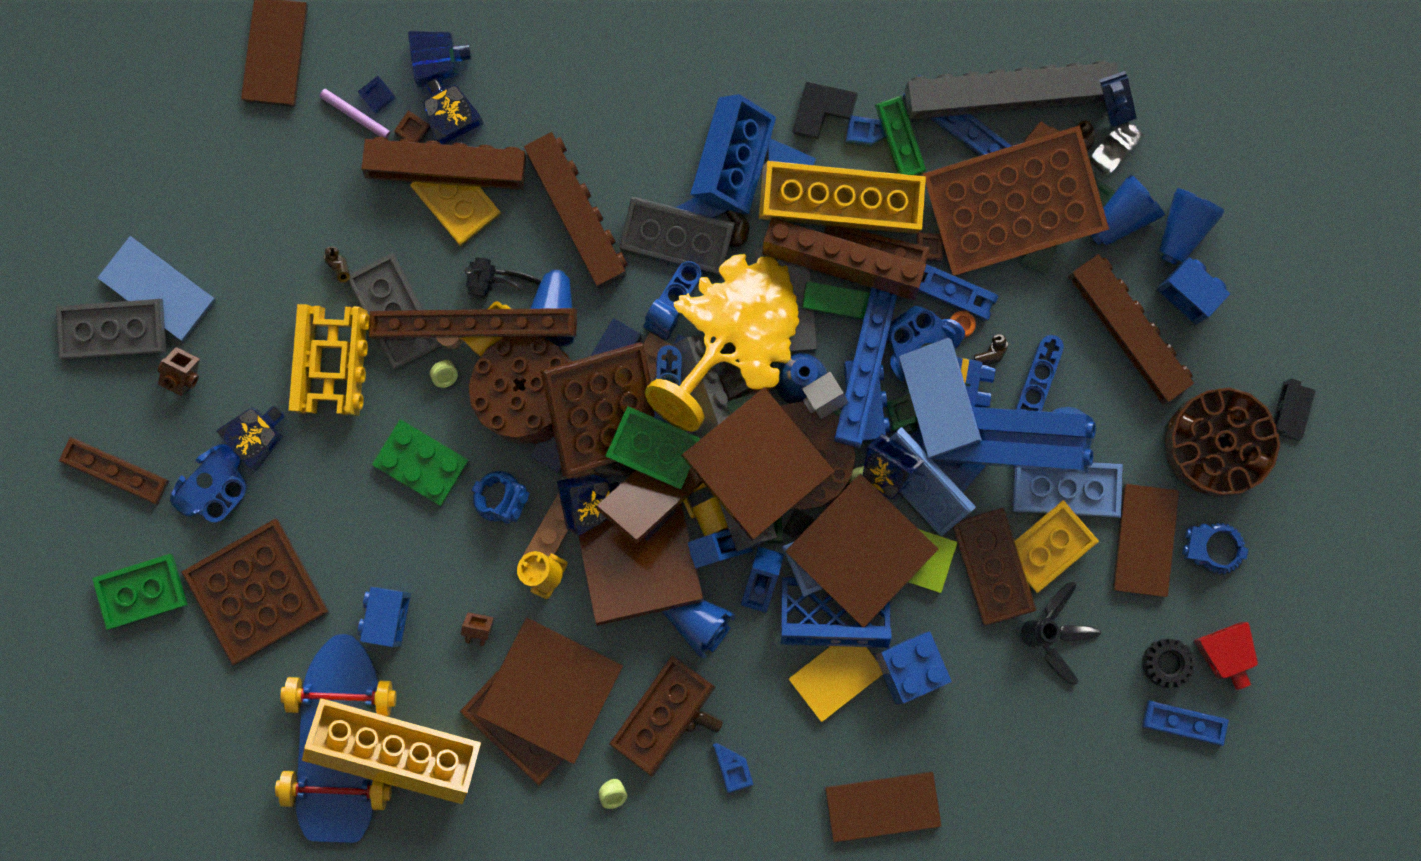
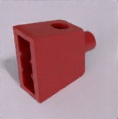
M1239 622L1194 640L1195 645L1216 678L1224 679L1231 677L1235 690L1251 685L1246 670L1257 666L1258 661L1248 622Z

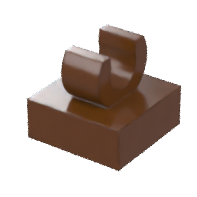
M468 612L461 630V635L465 636V642L469 644L472 637L479 638L480 646H484L491 633L494 617Z

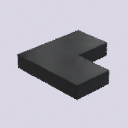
M806 82L793 126V134L819 139L825 115L851 120L858 97L857 93Z

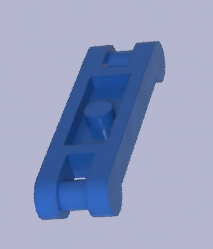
M926 264L924 274L927 276L924 283L921 282L918 292L960 310L967 311L981 320L989 321L991 316L990 309L993 304H996L998 295ZM976 297L983 300L980 307L973 304Z

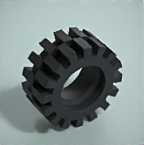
M1160 639V641L1151 643L1152 646L1147 647L1145 650L1147 653L1142 658V660H1145V664L1142 667L1147 672L1145 673L1146 677L1150 678L1152 683L1160 687L1173 688L1183 686V683H1187L1190 680L1189 676H1193L1195 671H1192V669L1196 667V662H1193L1192 659L1195 656L1189 651L1190 648L1182 644L1183 642L1174 639ZM1172 653L1177 657L1179 665L1174 673L1166 674L1160 669L1159 660L1163 654Z

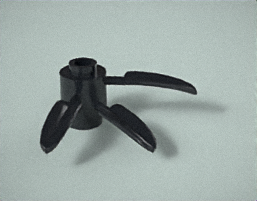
M476 257L475 262H469V267H466L464 270L467 275V294L488 297L489 291H492L493 283L506 284L519 291L523 289L521 284L513 280L494 277L495 274L521 278L537 285L541 283V280L522 272L496 269V266L491 265V260Z
M1069 582L1056 593L1046 606L1045 611L1048 613L1046 618L1029 620L1024 623L1021 629V637L1024 643L1030 647L1042 646L1047 652L1045 660L1064 680L1075 685L1078 684L1077 677L1054 648L1050 649L1049 645H1052L1059 635H1061L1062 640H1085L1098 637L1101 631L1094 627L1062 625L1059 630L1058 625L1051 620V618L1054 619L1059 615L1076 588V582Z

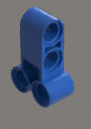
M686 261L678 267L660 298L653 302L645 316L646 321L643 325L644 329L667 341L681 314L677 312L674 302L669 300L668 296L672 294L682 296L689 293L691 298L698 287L701 277L699 265L692 261ZM690 273L695 279L687 281L682 277V274Z

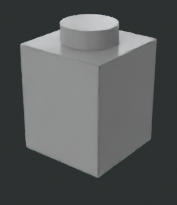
M831 372L802 388L807 396L803 401L811 414L816 411L821 419L849 403Z

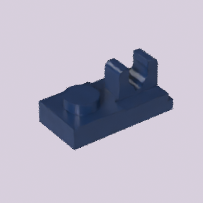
M1123 71L1100 79L1099 82L1107 117L1111 127L1137 119L1126 72Z

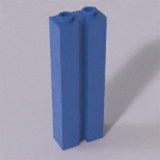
M972 407L982 441L931 458L936 462L1088 473V466H1092L1093 450H1090L1091 439H1094L1096 435V423L1087 414ZM923 440L922 449L927 454V450Z

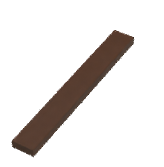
M577 309L370 311L369 338L576 337Z

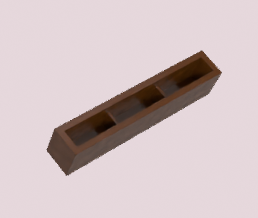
M550 132L525 145L526 154L598 290L625 277L626 271L624 268L628 267V264L621 252L616 254L612 246L616 242L610 230L604 231L600 222L604 219L598 207H591L588 201L591 198V194L585 183L579 184L576 175L579 174L573 160L568 162L563 154L567 149L561 137L556 139L553 133Z
M374 137L373 139H365L361 169L367 179L524 190L527 160L525 151L517 147L495 149L490 145L468 147L464 143L442 145L437 141L415 143V141L410 139L389 141L384 137Z
M771 218L763 241V255L914 301L916 300L926 268V264L774 218Z
M1097 254L1072 272L1068 278L1161 404H1166L1194 384L1191 379L1193 375L1185 365H1181L1175 358L1177 354L1173 347L1168 343L1165 344L1161 339L1159 328L1153 322L1149 323L1143 315L1145 311L1142 305L1137 300L1133 301L1127 293L1129 289L1124 281L1117 279L1112 273L1113 268L1110 262Z

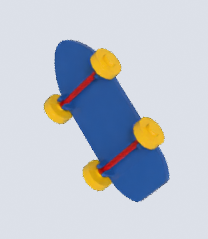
M340 634L329 639L315 655L306 673L303 689L301 678L288 677L285 687L281 689L280 699L281 703H284L286 713H298L301 707L298 777L295 771H283L280 780L276 782L275 795L279 797L281 807H293L296 799L298 822L304 836L308 840L354 843L358 842L367 831L372 819L373 810H385L387 801L391 800L392 785L302 761L304 748L320 698L379 715L390 716L391 708L396 706L397 694L396 691H393L391 681L380 680L378 682L372 660L361 643L352 635Z

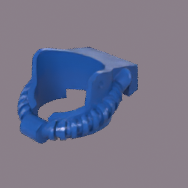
M504 471L490 472L482 477L481 481L475 482L471 490L474 492L473 503L475 510L482 518L488 521H503L506 524L512 521L517 522L530 495L526 491V486L518 484L514 476ZM501 482L505 485L503 500L495 509L487 508L486 497L481 495L485 486L491 487L493 484Z
M1204 523L1200 527L1191 526L1189 529L1187 528L1185 533L1187 543L1183 547L1182 554L1184 559H1193L1196 565H1204V568H1208V571L1224 575L1235 571V568L1242 564L1241 561L1243 559L1247 560L1248 548L1244 547L1245 542H1243V537L1240 536L1241 533H1238V530L1234 529L1233 526L1225 525L1224 523L1208 526ZM1216 532L1229 535L1234 540L1236 547H1238L1236 557L1227 565L1215 563L1208 555L1206 544L1209 538Z

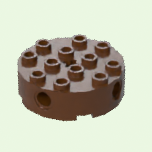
M503 337L487 348L475 364L469 383L471 407L480 423L511 443L536 444L548 441L554 437L540 370L572 362L570 357L545 337Z
M1230 387L1207 390L1182 403L1171 417L1165 435L1167 460L1177 478L1193 491L1212 497L1236 495L1262 483L1275 467L1280 449L1279 433L1277 434L1276 425L1272 420L1273 416L1267 406L1252 394ZM1219 438H1223L1222 443L1225 447H1220Z
M804 402L781 405V408L834 470L831 475L791 508L805 510L821 507L837 497L850 480L855 461L854 446L834 442L839 417L834 413L821 419L816 411L811 414Z

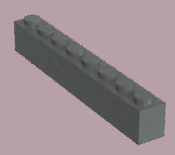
M1099 60L1093 62L1092 65H1082V63L1076 62L1068 64L1066 67L1056 68V65H1046L1036 70H1031L1030 67H1021L1013 72L997 69L990 71L989 74L979 75L978 72H968L963 74V76L953 77L952 74H943L935 79H927L925 76L914 77L911 81H908L904 89L907 115L909 120L1104 102L1099 80L1117 74V62L1108 63L1107 60Z
M704 335L686 337L671 345L676 347L681 353V384L705 354ZM667 350L666 356L671 367V361L676 360L677 357L672 354V350ZM714 365L690 394L700 405L704 414L703 424L698 430L694 431L695 436L703 438L732 414L727 395L719 379L718 370ZM677 369L672 370L673 374H676ZM720 503L737 552L756 547L777 538L774 524L772 523L751 541Z

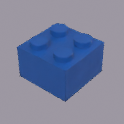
M1189 257L1177 266L1156 290L1193 324L1197 325L1209 318L1231 293L1226 290L1227 286L1223 281L1216 277L1213 278L1206 272V267L1200 261L1192 260Z
M370 587V592L366 591L363 599V608H366L365 618L360 619L358 625V635H361L360 641L390 647L401 646L411 593Z
M930 631L918 634L874 654L895 704H904L952 682Z

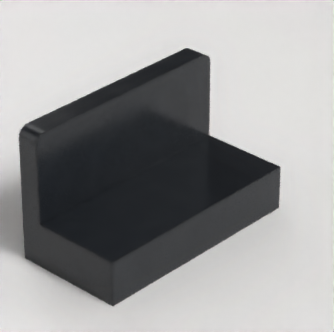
M1291 378L1283 381L1273 421L1276 425L1277 434L1279 433V435L1295 440H1302L1315 390L1301 386L1302 381Z

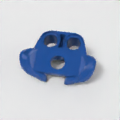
M921 306L911 307L892 320L886 341L892 345L894 352L891 356L890 364L896 377L902 382L906 381L899 356L917 350L925 343L933 344L946 338L952 340L955 350L965 337L964 328L953 319L941 320L932 311ZM924 313V322L917 326V317ZM902 328V338L895 341V332Z
M225 444L214 446L198 456L195 461L202 464L187 480L182 475L177 480L171 492L170 502L184 516L191 517L200 514L210 522H220L245 495L247 485L238 471L240 458L233 451L232 447ZM201 473L210 474L213 479L212 485L208 488L200 487L197 484L198 475ZM230 482L238 483L241 486V493L237 496L230 495L226 489L227 484ZM213 502L221 504L223 513L219 516H213L208 510L209 504Z

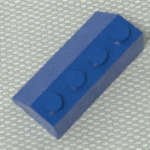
M740 94L719 97L690 195L710 206L749 214L776 117Z

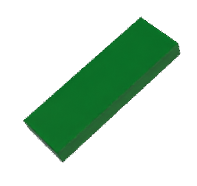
M901 95L875 104L898 174L916 175L927 171Z
M807 281L805 283L801 309L863 320L870 293Z

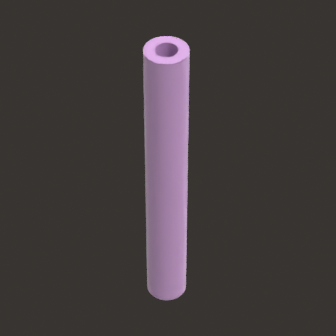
M327 89L321 92L319 97L379 137H389L391 131Z

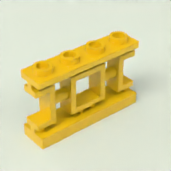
M297 304L288 411L298 414H317L318 401H337V414L359 416L364 404V398L361 394L362 383H364L366 378V371L363 367L364 356L368 352V344L365 339L366 330L369 329L370 317L367 310L355 306L353 308L345 307L344 320L325 319V308L321 306ZM316 326L328 327L327 341L315 340ZM339 327L352 328L351 343L348 341H338ZM322 348L342 349L340 373L320 372ZM311 379L324 380L323 394L310 393ZM335 380L347 381L346 396L334 394Z

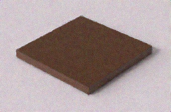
M641 342L540 370L562 473L565 477L617 462L606 457V454L627 406L654 417V409L648 403L645 396V390L651 383L644 344Z
M765 387L681 455L751 541L834 472L833 468Z
M860 473L787 548L785 553L862 627H865L937 552L938 548Z
M679 504L637 544L608 519L588 527L576 524L597 626L704 602L697 570L695 569L687 543L690 542L682 504Z
M277 518L181 571L232 666L237 665L329 612Z
M526 617L477 716L574 764L623 665Z

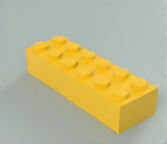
M767 161L762 169L759 219L771 220V218L784 222L916 234L922 230L926 177Z
M320 698L304 748L302 761L463 804L481 743Z

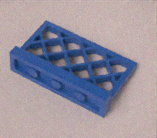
M782 577L781 645L889 648L891 642L890 601L884 606V610L881 609L878 612L884 618V626H873L870 622L865 627L859 626L858 622L854 625H846L839 619L846 613L844 609L835 615L826 606L833 599L831 596L822 602L814 593H811L807 596L802 595L795 601L787 594V586H798L796 578ZM808 596L819 605L810 614L799 605ZM787 601L791 604V606L788 607V608H787ZM794 608L805 617L799 624L787 623V615ZM823 609L832 619L827 624H818L812 617Z

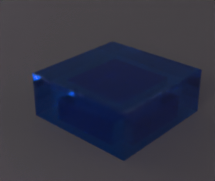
M376 76L357 91L375 114L396 98L379 76Z

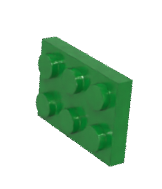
M627 406L606 457L681 489L691 468L681 455L701 438Z
M400 419L372 465L442 506L469 463V460Z
M167 554L92 578L107 630L188 606L173 554Z

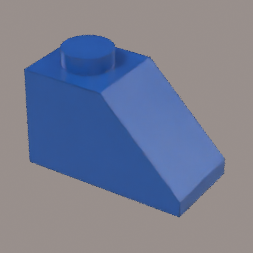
M758 546L742 598V606L767 612L784 554Z

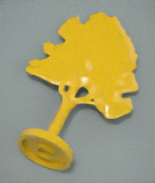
M745 254L733 255L719 267V272L725 280L723 284H712L708 277H701L698 286L699 291L704 294L703 296L690 298L688 293L679 296V300L674 302L677 312L682 313L699 331L705 333L704 344L706 351L680 387L670 381L656 379L645 390L647 401L654 411L673 426L684 431L693 432L698 430L703 424L704 414L702 408L690 394L707 372L719 362L725 361L740 368L746 385L751 389L771 388L779 383L780 370L778 368H771L770 364L772 362L787 363L791 360L789 348L791 342L789 338L796 333L795 330L799 324V312L796 303L797 296L793 293L788 266L779 265L775 258L769 256L760 257L757 263L748 266ZM714 336L716 338L715 342L710 343L711 338ZM728 342L733 343L736 347V352L732 354L720 353Z

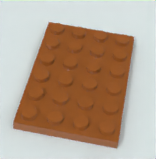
M1080 125L923 173V176L926 177L925 183L953 276L1109 230Z

